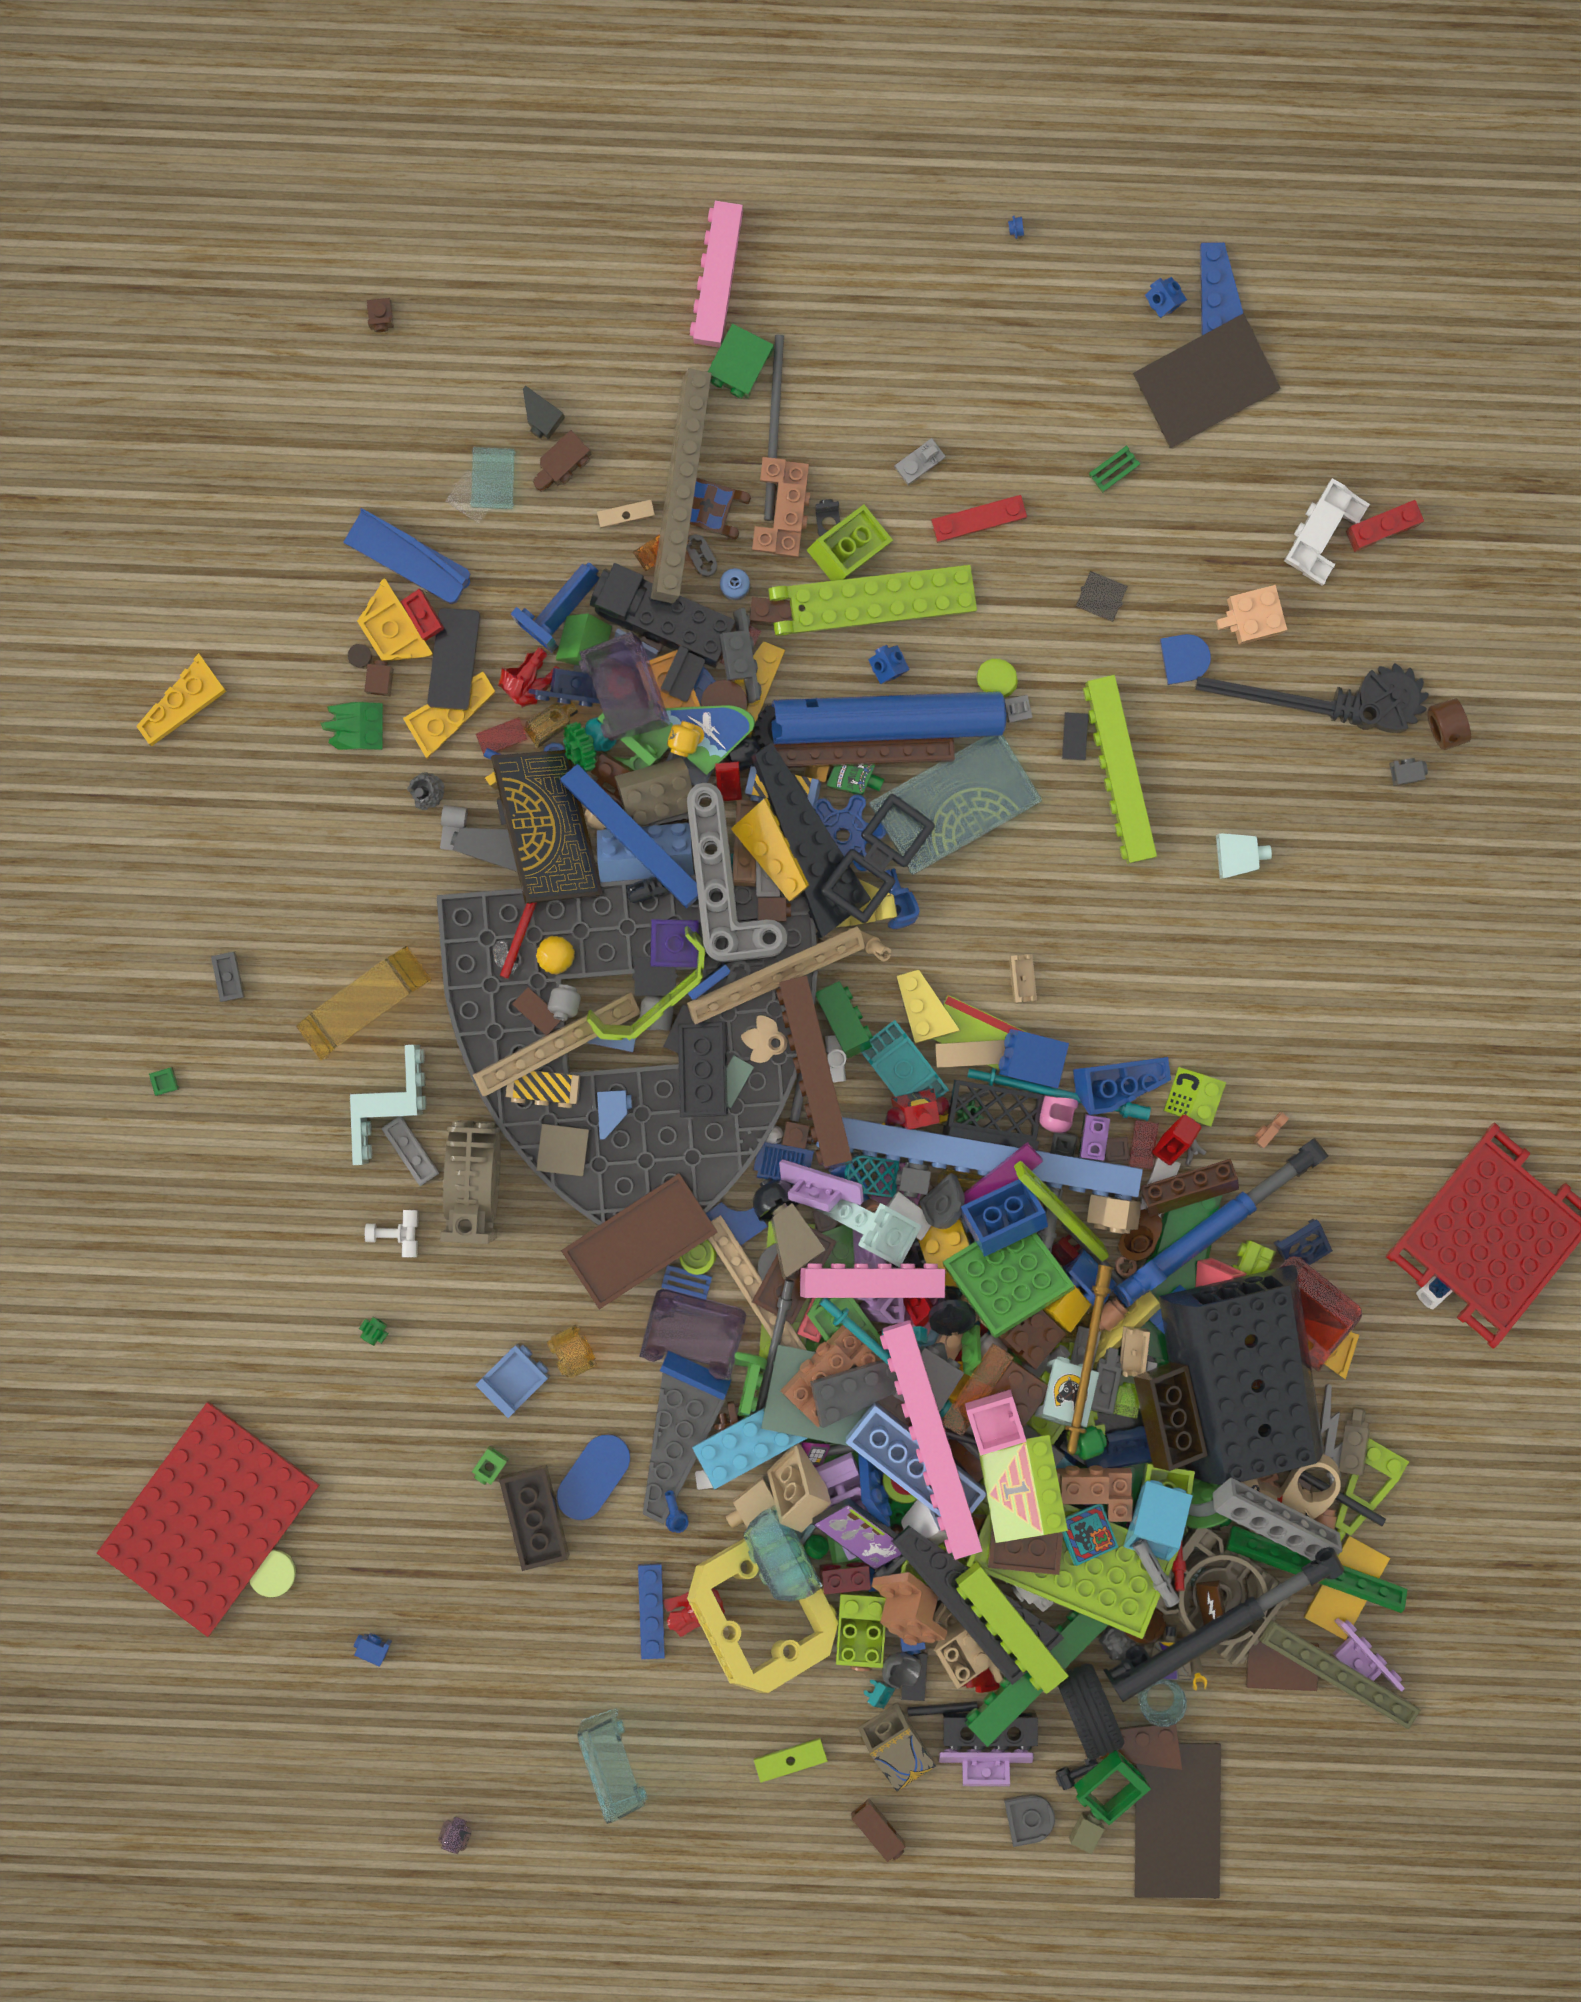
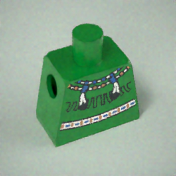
M875 765L834 766L826 787L863 796L866 787L880 791L884 778L872 774Z

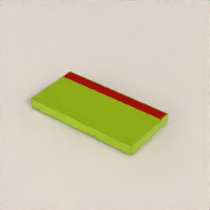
M947 995L943 1006L960 1031L934 1038L933 1040L941 1044L1005 1040L1010 1029L1023 1030ZM999 1064L988 1065L1000 1071Z

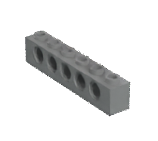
M1229 1478L1212 1493L1215 1512L1291 1549L1293 1552L1307 1557L1311 1561L1315 1560V1555L1319 1550L1326 1547H1332L1337 1555L1342 1552L1339 1532L1233 1478Z

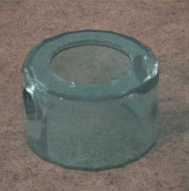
M1161 1679L1138 1693V1704L1142 1714L1150 1723L1158 1727H1168L1176 1724L1183 1718L1187 1709L1185 1693L1175 1680ZM1164 1684L1173 1691L1174 1701L1169 1709L1156 1711L1148 1705L1147 1694L1153 1686Z

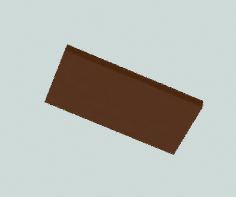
M678 1173L563 1248L561 1252L600 1310L718 1233V1231L681 1174Z

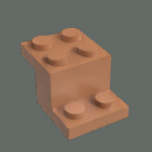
M909 1572L875 1577L873 1579L872 1587L879 1591L880 1595L886 1597L880 1623L887 1627L889 1632L898 1635L908 1645H917V1643L924 1642L934 1643L935 1641L946 1639L947 1630L933 1621L938 1597L930 1587Z

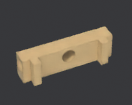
M651 500L597 512L601 529L655 517ZM629 513L630 518L624 519L623 515Z

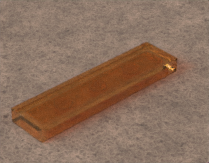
M992 1343L981 1360L982 1362L977 1366L943 1418L944 1426L963 1436L970 1425L965 1403L988 1397L1014 1358L1013 1355Z

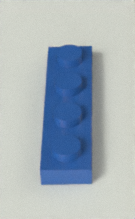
M662 1563L638 1564L641 1659H665Z

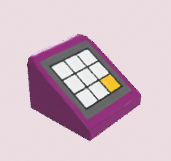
M802 1442L801 1447L814 1467H818L823 1464L830 1445Z

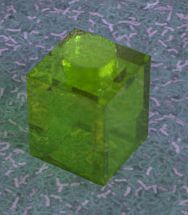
M1123 1382V1386H1118L1113 1414L1137 1419L1139 1401L1135 1384Z

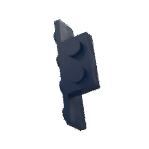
M553 668L550 691L530 688L528 691L530 694H535V699L549 701V697H556L559 703L571 704V700H577L579 705L593 707V703L601 704L600 708L614 710L615 706L622 707L623 703L597 698L598 674Z
M1144 1426L1126 1431L1117 1430L1107 1434V1445L1104 1447V1452L1099 1456L1085 1460L1087 1468L1094 1465L1103 1468H1120L1152 1462Z

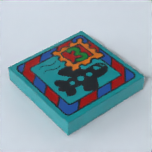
M1093 1504L1065 1517L1068 1531H1064L1062 1534L1075 1566L1118 1548L1102 1504Z

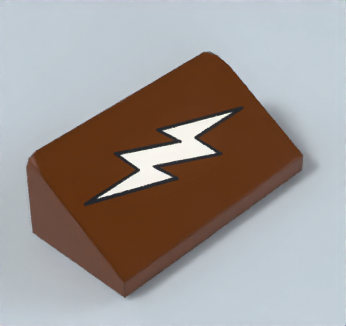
M1217 1580L1196 1583L1203 1624L1205 1625L1225 1613L1220 1582Z

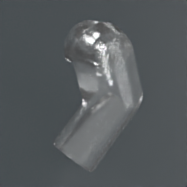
M500 940L493 946L494 962L503 968L508 954V945L505 941ZM514 963L511 971L512 975L519 966L517 963Z

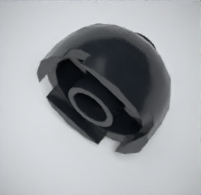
M772 1178L762 1181L760 1183L761 1187L756 1190L753 1197V1208L759 1221L772 1220L774 1210L784 1203L787 1206L792 1203L795 1207L799 1205L798 1202L789 1200L788 1192L793 1186L784 1180L773 1181Z

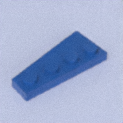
M1225 242L1200 244L1202 335L1243 314Z

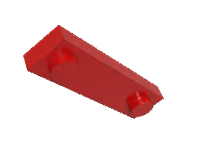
M1017 495L931 519L937 543L1023 520L1027 518L1022 496Z

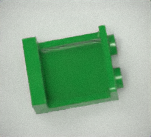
M732 323L708 370L711 373L710 383L718 388L724 386L730 389V393L739 399L743 397L749 399L757 378L767 359L771 357L774 351V344Z

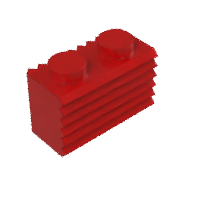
M1186 1114L1182 1115L1162 1135L1158 1141L1159 1143L1153 1150V1154L1166 1164L1172 1165L1191 1147L1202 1128L1201 1125Z

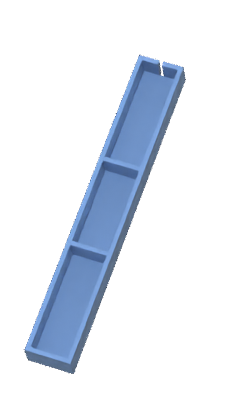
M842 1117L850 1152L853 1153L854 1149L863 1150L862 1154L877 1157V1153L886 1154V1159L900 1161V1157L909 1158V1163L923 1165V1161H929L932 1167L946 1169L947 1165H953L956 1171L969 1173L970 1169H976L977 1174L986 1176L1019 1149L1018 1147ZM1036 1151L1043 1158V1162L1034 1168L1032 1172L1041 1181H1046V1185L1049 1187L1062 1189V1185H1069L1070 1190L1085 1193L1087 1188L1092 1189V1193L1095 1195L1108 1197L1110 1192L1115 1193V1197L1118 1199L1130 1201L1132 1196L1138 1197L1143 1169Z

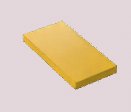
M1347 1535L1342 1544V1552L1338 1556L1343 1566L1376 1578H1380L1390 1560L1388 1556L1350 1535ZM1320 1584L1303 1617L1346 1640L1347 1634L1337 1625L1335 1620L1337 1618L1344 1622L1348 1620L1354 1626L1367 1601Z

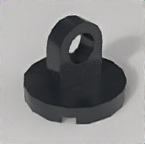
M947 1289L945 1290V1298H938V1304L930 1310L928 1319L933 1331L941 1335L952 1336V1333L958 1332L959 1335L969 1331L976 1322V1313L974 1308L969 1303L962 1301L955 1291Z

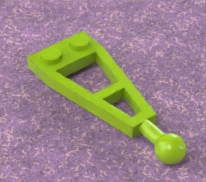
M1369 1438L1365 1463L1390 1478L1373 1498L1367 1502L1353 1494L1359 1475L1350 1474L1344 1494L1373 1511L1399 1481L1409 1461ZM1340 1503L1336 1515L1335 1525L1338 1528L1337 1532L1340 1533L1341 1541L1346 1533L1352 1535L1366 1519V1517L1358 1514L1350 1525L1347 1526L1343 1521L1348 1507Z

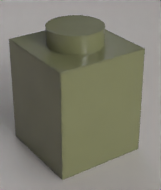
M1081 1813L1069 1836L1071 1844L1092 1854L1105 1830L1101 1820L1096 1819L1091 1813L1088 1816Z

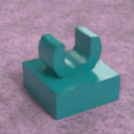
M870 1680L875 1689L873 1693L868 1690L864 1691L865 1696L869 1697L867 1702L873 1707L884 1709L896 1688L884 1682Z

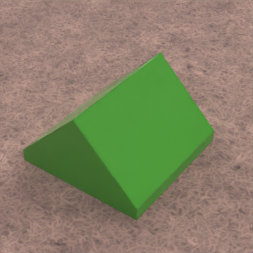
M589 613L567 616L556 661L600 670V665H603L612 626Z

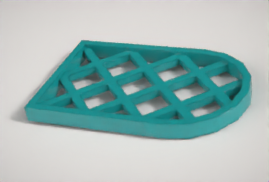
M865 1155L852 1158L853 1163L856 1161L859 1165L855 1170L852 1168V1164L846 1165L845 1179L850 1180L854 1176L857 1183L862 1185L863 1194L893 1198L896 1194L899 1161ZM859 1158H866V1160L861 1163ZM872 1160H879V1162L875 1165ZM868 1162L873 1167L869 1172L864 1167ZM886 1162H892L893 1164L888 1167ZM881 1164L886 1169L882 1174L877 1169ZM860 1169L865 1174L861 1179L856 1174ZM874 1171L878 1175L875 1181L870 1177ZM887 1173L892 1178L888 1183L883 1178ZM866 1178L871 1183L867 1188L862 1183ZM881 1180L884 1187L879 1191L876 1184ZM873 1187L876 1193L868 1191ZM887 1189L890 1195L882 1193Z

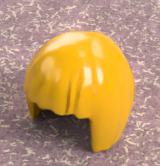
M549 936L537 948L536 958L540 967L545 972L558 975L565 972L572 965L575 951L572 944L565 938Z

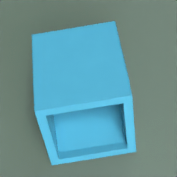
M1146 1481L1141 1488L1123 1547L1135 1551L1132 1545L1139 1539H1146L1156 1558L1169 1561L1180 1549L1193 1495L1187 1494L1185 1490L1180 1488L1171 1489L1165 1487L1159 1481Z

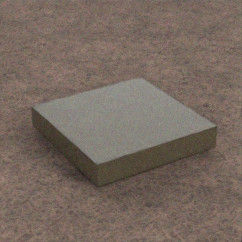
M542 1124L536 1171L584 1176L589 1129Z

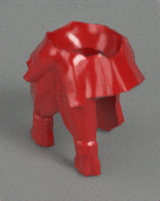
M539 647L535 652L527 653L524 662L518 668L502 667L498 686L507 693L515 704L521 705V708L538 704L535 694L528 693L529 688L547 691L552 682L553 669L545 677L536 679L537 670L543 666V660L547 657V653Z
M712 1588L711 1590L724 1614L723 1601L719 1596V1592ZM689 1592L663 1600L667 1612L678 1607H686L680 1611L670 1612L667 1618L669 1629L676 1631L680 1637L701 1626L687 1599Z

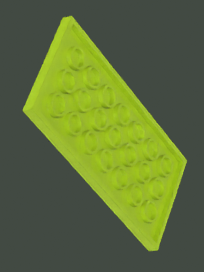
M1063 1504L1065 1517L1082 1510L1070 1504ZM988 1510L978 1535L982 1552L970 1555L966 1564L971 1567L978 1562L988 1575L1141 1639L1144 1637L1160 1598V1593L1154 1589L1153 1581L1136 1551L1123 1547L1128 1529L1113 1522H1109L1118 1548L1075 1566L1063 1538L1059 1575L988 1568L992 1525L990 1510ZM1178 1551L1169 1561L1156 1558L1166 1576H1169Z

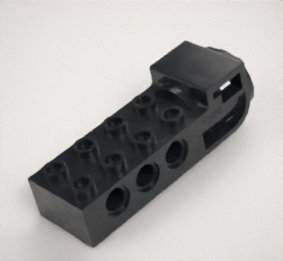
M617 563L613 564L611 570L606 568L603 570L590 600V606L595 608V612L600 617L676 651L680 646L687 648L689 653L703 658L706 665L716 669L723 654L720 634L733 632L736 620L682 596H679L674 603L651 599L653 583L646 581L643 575Z

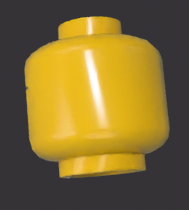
M682 721L681 725L674 724L671 727L667 741L668 747L671 748L670 752L684 757H688L689 754L696 752L700 732L694 729L695 724Z

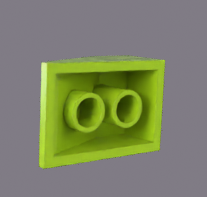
M863 504L819 537L807 549V552L831 581L844 580L890 544L893 539L865 504Z

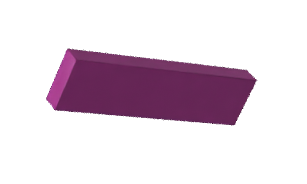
M1028 1142L1025 1143L964 1193V1205L1018 1180L1014 1165L1019 1161L1023 1162L1032 1171L1043 1162V1158Z

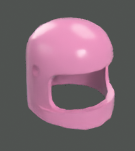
M1044 1096L1040 1113L1041 1126L1055 1133L1067 1132L1072 1126L1074 1112L1078 1108L1079 1102L1070 1098Z

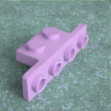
M786 1160L779 1162L781 1180L795 1184L788 1192L789 1200L826 1212H830L841 1199L858 1205L863 1203V1190L860 1183Z
M1337 1618L1335 1622L1347 1634L1348 1638L1332 1654L1341 1662L1373 1681L1382 1673L1395 1688L1402 1692L1405 1689L1400 1684L1402 1678L1394 1670L1389 1671L1385 1667L1387 1662L1378 1653L1374 1655L1370 1651L1371 1644L1364 1637L1359 1638L1355 1634L1357 1629L1348 1620L1344 1622Z
M946 1749L939 1754V1763H962L963 1786H1010L1009 1763H1032L1034 1754L1022 1749L1014 1750V1753H1005V1750L998 1749L991 1750V1753H981V1750L969 1749L967 1752Z

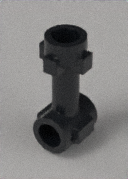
M1087 1758L1084 1760L1085 1765L1071 1771L1068 1766L1057 1770L1055 1773L1059 1786H1062L1063 1790L1072 1788L1076 1784L1075 1779L1086 1775L1098 1765L1096 1759Z

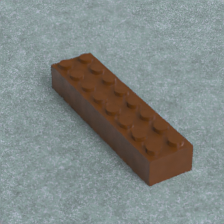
M807 975L779 982L780 988L776 989L780 1006L785 1005L786 1011L782 1012L785 1028H790L792 1033L787 1035L791 1051L796 1050L797 1057L793 1058L796 1073L802 1074L803 1080L799 1081L802 1097L807 1096L808 1103L804 1104L808 1120L813 1119L814 1126L810 1127L813 1143H819L820 1149L815 1150L819 1166L824 1165L825 1170L852 1164V1156Z

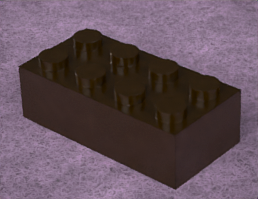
M1170 1362L1134 1376L1153 1467L1172 1471L1208 1456L1188 1365Z
M547 1464L501 1476L499 1482L521 1570L525 1571L568 1560L570 1554Z

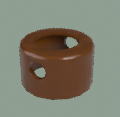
M1457 698L1446 700L1428 708L1429 726L1437 745L1442 750L1470 742L1471 730L1468 718Z

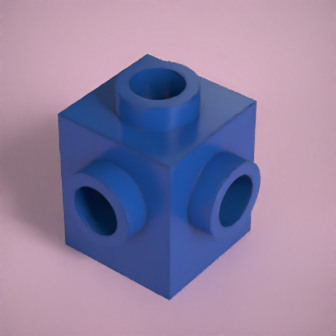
M1172 277L1165 280L1159 278L1150 285L1151 290L1145 294L1150 307L1156 311L1160 318L1171 314L1187 301L1180 285Z
M884 645L875 650L876 655L868 659L880 684L894 680L910 670L898 645L890 648Z

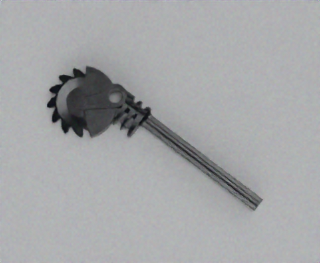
M1396 663L1393 664L1392 670L1379 666L1378 672L1380 675L1371 670L1363 679L1359 691L1357 690L1354 696L1351 695L1350 689L1347 690L1346 694H1343L1342 687H1337L1334 699L1331 702L1199 676L1195 684V690L1324 714L1328 715L1331 721H1336L1339 717L1342 723H1345L1348 719L1351 725H1357L1363 730L1375 727L1389 733L1405 732L1408 729L1407 723L1416 724L1418 720L1414 715L1422 714L1427 710L1426 707L1420 704L1429 695L1427 692L1421 693L1424 684L1423 678L1415 681L1412 668H1408L1406 673H1404L1402 668ZM1363 712L1371 713L1373 720H1367Z

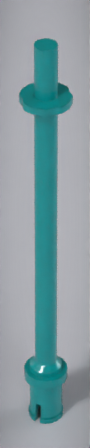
M970 1068L968 1070V1078L988 1082L989 1086L999 1084L1056 1098H1070L1082 1104L1075 1092L996 1075V1068H992L991 1073ZM1128 1102L1118 1107L1115 1111L1119 1112L1122 1118L1132 1117L1148 1121L1151 1107Z
M823 1298L819 1304L835 1317L833 1324L835 1326L840 1323L844 1325L888 1365L887 1359L891 1358L890 1354L847 1316L849 1309L844 1308L841 1311L828 1298ZM949 1400L946 1401L939 1412L940 1416L946 1419L956 1430H959L964 1425L963 1423L967 1421L966 1417L962 1416L952 1407V1403Z

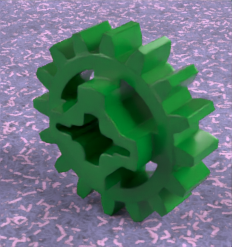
M574 722L564 727L565 732H563L565 737L563 743L568 760H572L574 766L578 764L585 772L593 770L595 768L594 763H596L594 758L596 752L592 736L586 734L585 728H582L580 723Z

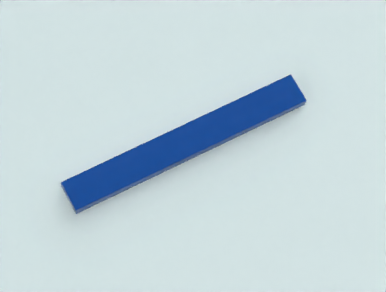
M578 764L560 778L561 783L686 908L698 899L697 883Z

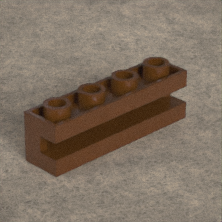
M1231 1159L1141 1186L1142 1197L1149 1217L1239 1190L1238 1177Z

